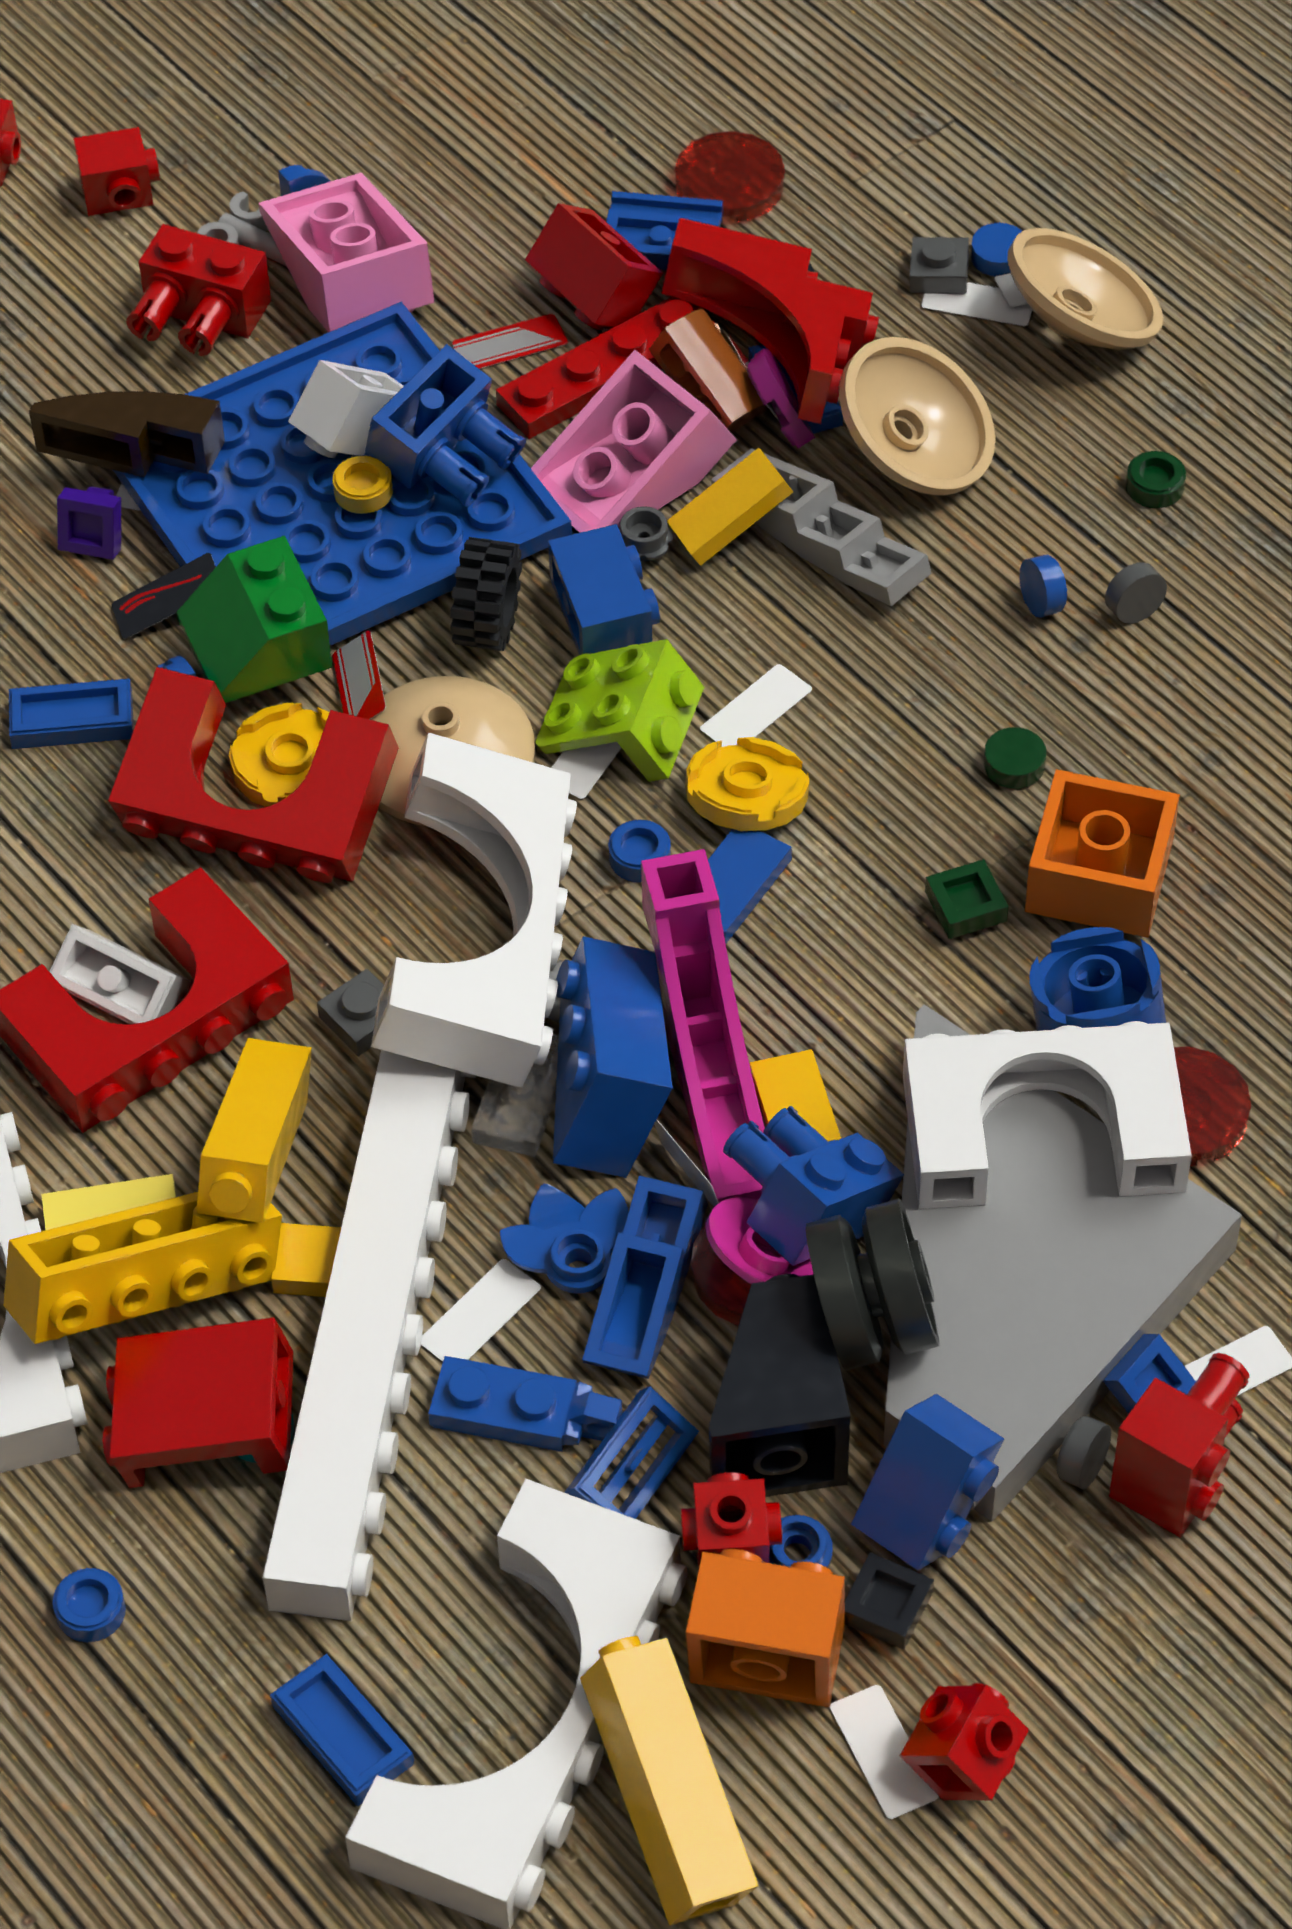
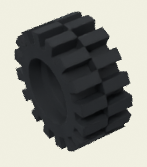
M469 537V540L465 541L464 550L461 551L459 557L460 567L456 569V587H453L452 592L454 603L450 612V618H453L450 631L453 634L452 642L455 645L495 651H504L506 649V644L510 640V630H513L515 623L514 613L518 609L519 601H517V596L521 588L519 576L522 572V562H520L522 554L519 544Z

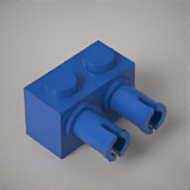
M446 344L371 418L365 455L383 462L389 467L391 475L408 489H411L421 478L424 479L429 476L460 500L462 505L468 507L474 501L471 495L476 499L481 495L488 484L489 476L477 470L454 452L451 447L457 441L467 439L494 460L501 469H506L511 463L508 458L514 462L524 448L526 439L516 434L487 411V399L492 379Z
M789 1106L787 1109L783 1108L775 1114L765 1127L764 1132L753 1121H749L748 1124L746 1122L743 1123L730 1135L723 1148V1152L729 1158H733L763 1186L762 1195L746 1223L792 1266L810 1259L805 1230L806 1223L841 1215L851 1225L856 1239L863 1237L862 1219L866 1207L890 1201L904 1177V1174L886 1158L883 1150L874 1142L863 1138L858 1132L842 1139L828 1142L792 1106Z

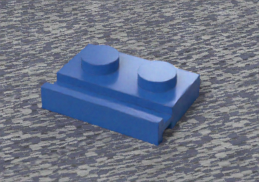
M612 191L611 207L608 210L606 222L659 270H667L679 218L720 227L723 220V201Z

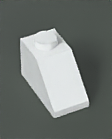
M319 360L288 422L307 435L304 443L319 454L329 458H335L337 453L363 456L365 454L371 418L404 386L384 372Z

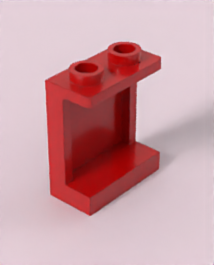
M275 1317L117 1338L115 1365L109 1366L106 1373L107 1393L113 1405L112 1425H106L103 1430V1450L108 1465L117 1468L129 1488L144 1487L145 1468L249 1454H252L263 1474L287 1471L291 1449L293 1349Z

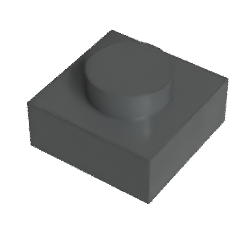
M913 237L909 275L910 293H967L969 238Z
M365 969L317 1002L319 1018L358 1057L372 1048L377 1003L384 986L368 969Z

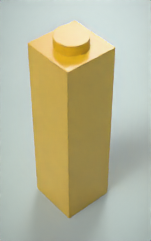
M247 1038L200 1156L197 1213L264 1223L307 1105L312 1047Z
M630 1636L609 1643L598 1650L600 1659L580 1677L669 1926L734 1906L759 1885L668 1639L664 1638L641 1645L638 1636Z

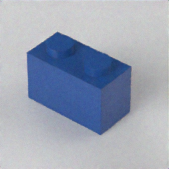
M617 524L548 540L550 581L579 655L627 647L632 644L653 642L652 625L660 623L657 599L652 588L643 590L640 580L643 579V572L638 551L634 545L626 547Z
M937 1393L904 1411L851 1525L916 1570L922 1569L941 1556L951 1558L961 1548L970 1533L972 1524L966 1520V1517L974 1501L977 1502L985 1496L998 1475L999 1466L993 1462L1004 1438Z

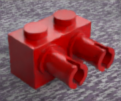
M162 224L138 261L143 296L126 318V324L131 333L140 339H143L146 331L151 326L152 328L147 335V341H155L161 335L162 329L170 317L187 321L178 333V340L183 348L192 354L196 352L198 345L203 340V344L198 350L199 356H206L212 351L214 343L222 331L248 339L272 301L266 252Z
M1215 1353L1211 1356L1208 1365L1187 1394L1155 1377L1119 1427L1109 1497L1180 1538L1195 1517L1202 1521L1206 1520L1218 1503L1224 1489V1485L1218 1482L1217 1479L1226 1466L1230 1450L1223 1447L1227 1434L1242 1417L1243 1409L1235 1398L1249 1382L1250 1375L1247 1369L1235 1358L1227 1354Z

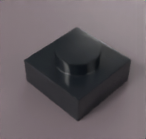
M869 1553L845 1599V1625L904 1650L933 1594L934 1579Z

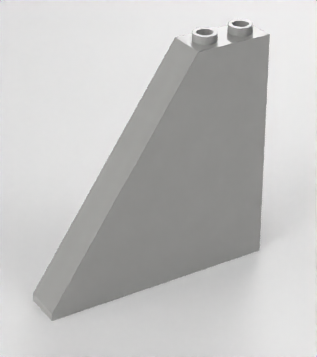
M925 1004L916 1012L914 1038H922L930 1034H946L949 1036L970 1035ZM1032 1090L1010 1096L997 1104L984 1119L983 1129L989 1167L986 1205L933 1209L918 1208L909 1125L907 1123L901 1202L906 1211L914 1239L920 1243L929 1272L935 1302H932L937 1323L939 1347L905 1355L896 1347L891 1337L884 1445L888 1447L904 1411L936 1393L1003 1437L1004 1441L993 1462L999 1466L998 1475L985 1496L977 1502L974 1501L970 1511L976 1510L991 1522L994 1521L1063 1444L1068 1431L1075 1421L1083 1416H1088L1110 1390L1103 1382V1379L1143 1334H1161L1236 1251L1242 1218L1241 1213L1189 1179L1186 1192L1119 1197L1111 1140L1106 1125L1058 1092L1052 1090Z

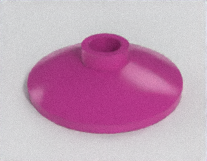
M730 1198L721 1201L712 1209L706 1221L708 1241L724 1264L750 1284L765 1282L781 1274H796L798 1276L814 1274L811 1259L792 1266L746 1223L758 1202L757 1199Z

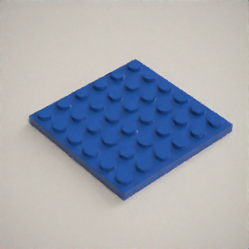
M402 301L184 394L220 401L225 442L208 474L153 461L145 478L113 470L180 567L206 553L212 555L215 566H217L228 553L285 535L326 617L330 646L453 591L457 581L455 577L456 569L460 567L459 557L461 551L464 550V543L467 539L469 540V537L519 544L522 554L521 559H524L548 548V540L572 535L571 520L520 454L514 462L508 458L511 461L510 466L506 469H501L494 460L467 439L457 441L451 449L481 473L489 476L488 484L477 499L471 495L474 501L468 507L462 505L460 500L429 476L424 479L421 478L411 489H408L392 476V497L383 508L375 512L353 513L345 510L337 503L333 489V473L340 463L356 455L337 453L335 458H329L319 454L304 443L307 435L290 424L288 420L319 360L384 372L405 386L440 351Z

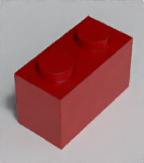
M562 203L556 205L525 258V261L542 275L539 279L541 285L553 294L567 298L577 307L574 311L576 317L586 325L597 330H603L605 326L615 327L638 315L663 275L662 271L595 211Z

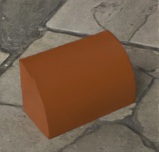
M704 309L693 311L666 326L649 348V351L666 375L709 408L731 433L769 409L760 399L747 369Z

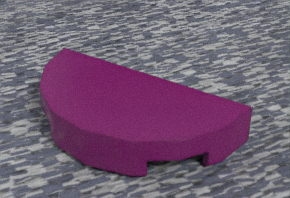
M762 349L747 364V372L763 404L771 403L773 411L782 425L780 429L793 446L796 445L799 449L813 440L815 436L808 422L798 419V401L777 358L768 349Z

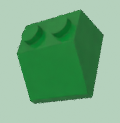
M285 535L228 553L177 611L178 622L205 679L215 682L225 703L333 668L326 617Z

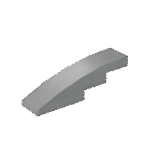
M751 448L712 478V484L754 452L755 449ZM765 454L793 490L791 495L755 522L757 526L843 583L889 606L894 605L932 574L927 554L886 538L879 517L838 501L833 481Z

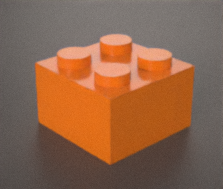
M1056 769L1029 864L1025 912L1094 927L1114 928L1123 931V933L1149 938L1174 840L1180 794Z
M739 1549L723 1550L720 1555L702 1552L686 1628L690 1683L830 1708L845 1629V1576L833 1575L829 1568L813 1562H795L791 1567L765 1563L759 1556Z

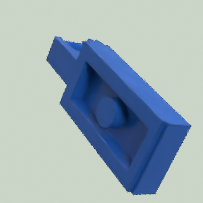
M445 1356L428 1416L429 1425L433 1426V1428L562 1452L564 1445H579L581 1437L603 1441L623 1414V1403L620 1399L594 1393L591 1385L577 1382L574 1379Z

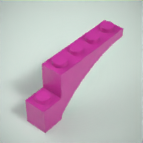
M705 849L642 860V908L657 958L665 1031L705 1176L714 1189L718 1203L730 1198H752L759 1200L762 1195L763 1186L733 1158H729L723 1152L724 1145L730 1135L743 1123L746 1122L748 1124L749 1121H753L762 1132H764L765 1127L737 1008L720 914L719 896Z

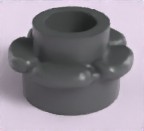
M644 506L629 510L622 517L620 527H618L626 547L631 545L636 547L640 561H650L665 555L668 551V544L672 543L674 538L673 530L669 526L665 515L652 507Z

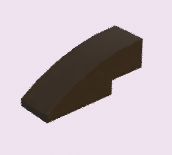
M150 391L99 392L33 403L29 410L37 452L145 478L153 461L208 474L225 442L220 401L184 394Z

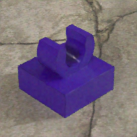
M90 486L86 491L65 487L57 497L58 550L114 560L121 550V497L114 496V490Z

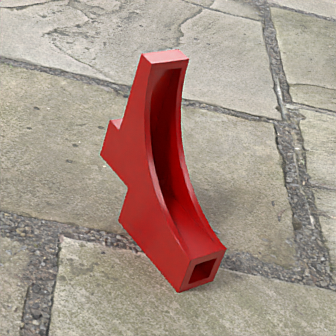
M679 218L662 294L709 310L734 323L761 342L778 359L793 382L799 405L798 419L821 424L826 402L838 403L840 380L848 361L859 349L875 339L879 317L869 315L873 292L818 280L817 272L808 271L812 253L811 248Z

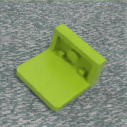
M668 639L643 644H632L627 647L591 654H581L573 658L564 669L562 679L536 738V745L544 754H551L617 742L649 782L669 779L705 687Z

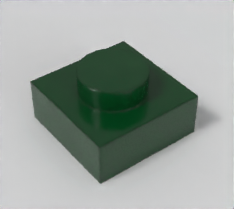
M984 859L926 877L925 893L948 939L1007 922L1009 906Z

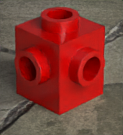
M729 1472L711 1476L707 1479V1482L693 1483L694 1508H681L683 1551L697 1550L698 1571L702 1552L720 1555L723 1550L727 1549L748 1551L759 1556L763 1562L769 1563L770 1545H782L780 1503H766L764 1478L749 1479L745 1474Z
M982 1683L964 1686H937L935 1692L923 1704L919 1714L920 1719L899 1757L943 1800L992 1801L1002 1780L1011 1772L1015 1764V1756L1029 1729L1008 1708L1009 1702L1006 1697L991 1686Z

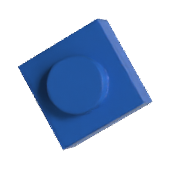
M1143 1334L1103 1379V1382L1129 1414L1155 1377L1184 1394L1189 1392L1196 1380L1160 1334Z

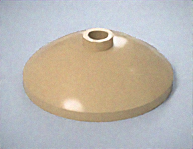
M1031 228L1020 232L1009 247L1007 259L1015 285L1036 315L1058 335L1091 346L1131 349L1151 343L1161 330L1164 321L1163 312L1150 288L1127 265L1095 244L1063 231L1048 228Z
M886 337L864 345L848 361L843 370L839 388L842 414L855 444L877 470L902 486L931 495H949L961 492L973 485L987 471L995 450V429L991 413L984 397L972 379L948 356L927 344L913 339Z
M435 676L408 682L384 695L386 709L370 719L389 724L399 747L379 808L395 818L412 824L426 826L406 819L404 816L410 774L428 732L533 763L535 761L534 733L523 709L500 689L479 680L458 676Z

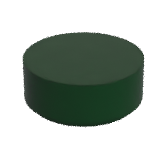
M1148 451L1141 453L1133 458L1128 465L1126 478L1127 493L1136 503L1148 508L1171 506L1179 501L1184 493L1185 467L1177 457L1166 452Z
M1010 727L995 732L988 739L985 745L984 769L987 776L993 782L1002 787L1020 789L1033 785L1042 777L1046 763V746L1037 734L1025 728Z

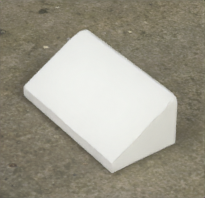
M75 924L71 925L49 971L68 993L129 1024L147 1022L168 1013L183 998L192 982L91 930Z

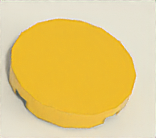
M286 702L263 708L245 719L237 729V738L230 745L229 750L230 769L236 787L250 801L264 807L278 803L293 793L308 774L329 712L317 707V712L302 709V703Z
M755 737L737 738V745L722 747L721 740L710 743L695 753L686 769L685 789L687 801L700 816L710 822L738 831H766L786 825L802 813L808 800L809 776L808 772L806 775L802 770L803 762L792 751L772 741Z

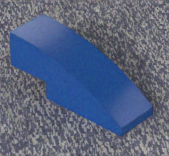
M639 1175L623 1233L618 1232L582 1358L583 1363L649 1379L673 1318L708 1206L702 1190Z

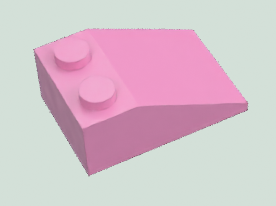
M362 172L259 203L260 214L309 311L328 333L401 301L410 313L415 308L434 303L427 242Z
M634 350L531 467V470L569 517L571 526L581 533L614 524L620 527L624 514L633 508L645 506L659 510L699 484L737 439L709 408L638 351Z

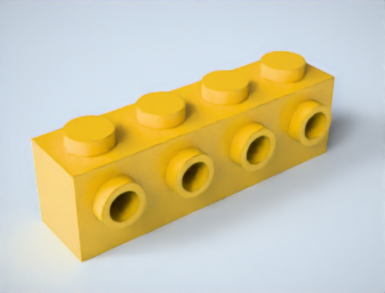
M198 1192L10 1239L3 1306L32 1342L38 1344L271 1281L272 1272L276 1269L282 1214L272 1203L269 1206L264 1223L197 1213Z

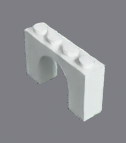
M1131 1021L1119 1026L1089 1028L1067 1025L1054 1030L1025 1032L1003 1029L992 1031L988 1034L961 1036L930 1034L922 1038L905 1039L903 1083L919 1209L986 1205L989 1167L983 1121L988 1113L1006 1098L1032 1090H1052L1071 1095L1085 1102L1101 1117L1107 1127L1111 1140L1119 1197L1186 1192L1192 1155L1170 1022L1147 1024L1140 1021Z

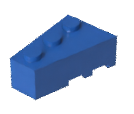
M583 936L572 960H564L562 962L556 979L558 981L556 996L560 998L553 1163L627 1178L673 1088L657 959L653 951Z

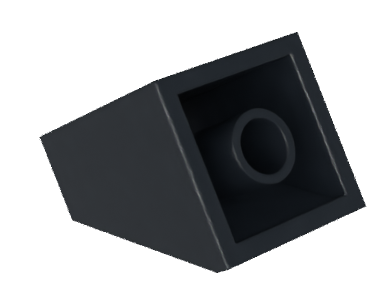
M781 1274L765 1282L752 1283L709 1423L710 1477L716 1474L734 1472L745 1474L749 1479L764 1478L766 1497L848 1485L851 1415L838 1355L828 1329L814 1274L806 1276Z

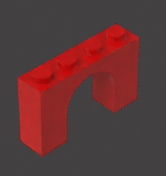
M156 667L108 799L122 826L127 831L145 838H157L159 833L178 837L181 843L187 847L204 853H215L216 848L237 852L242 860L262 868H273L275 862L295 867L302 876L321 883H331L333 877L353 882L399 749L389 724L330 710L311 767L300 786L285 799L268 807L250 810L232 808L211 798L204 788L206 761L226 708V703L217 685L212 680Z
M201 867L148 899L155 937L194 979L193 985L186 997L168 1013L156 1019L137 1024H116L100 1020L83 1010L43 964L0 989V1037L82 1133L101 1121H109L117 1117L134 1100L155 1087H163L169 1084L183 1069L207 1054H214L223 1050L231 1043L234 1037L261 1020L272 1019L284 1009L286 1004L294 1000L289 962Z

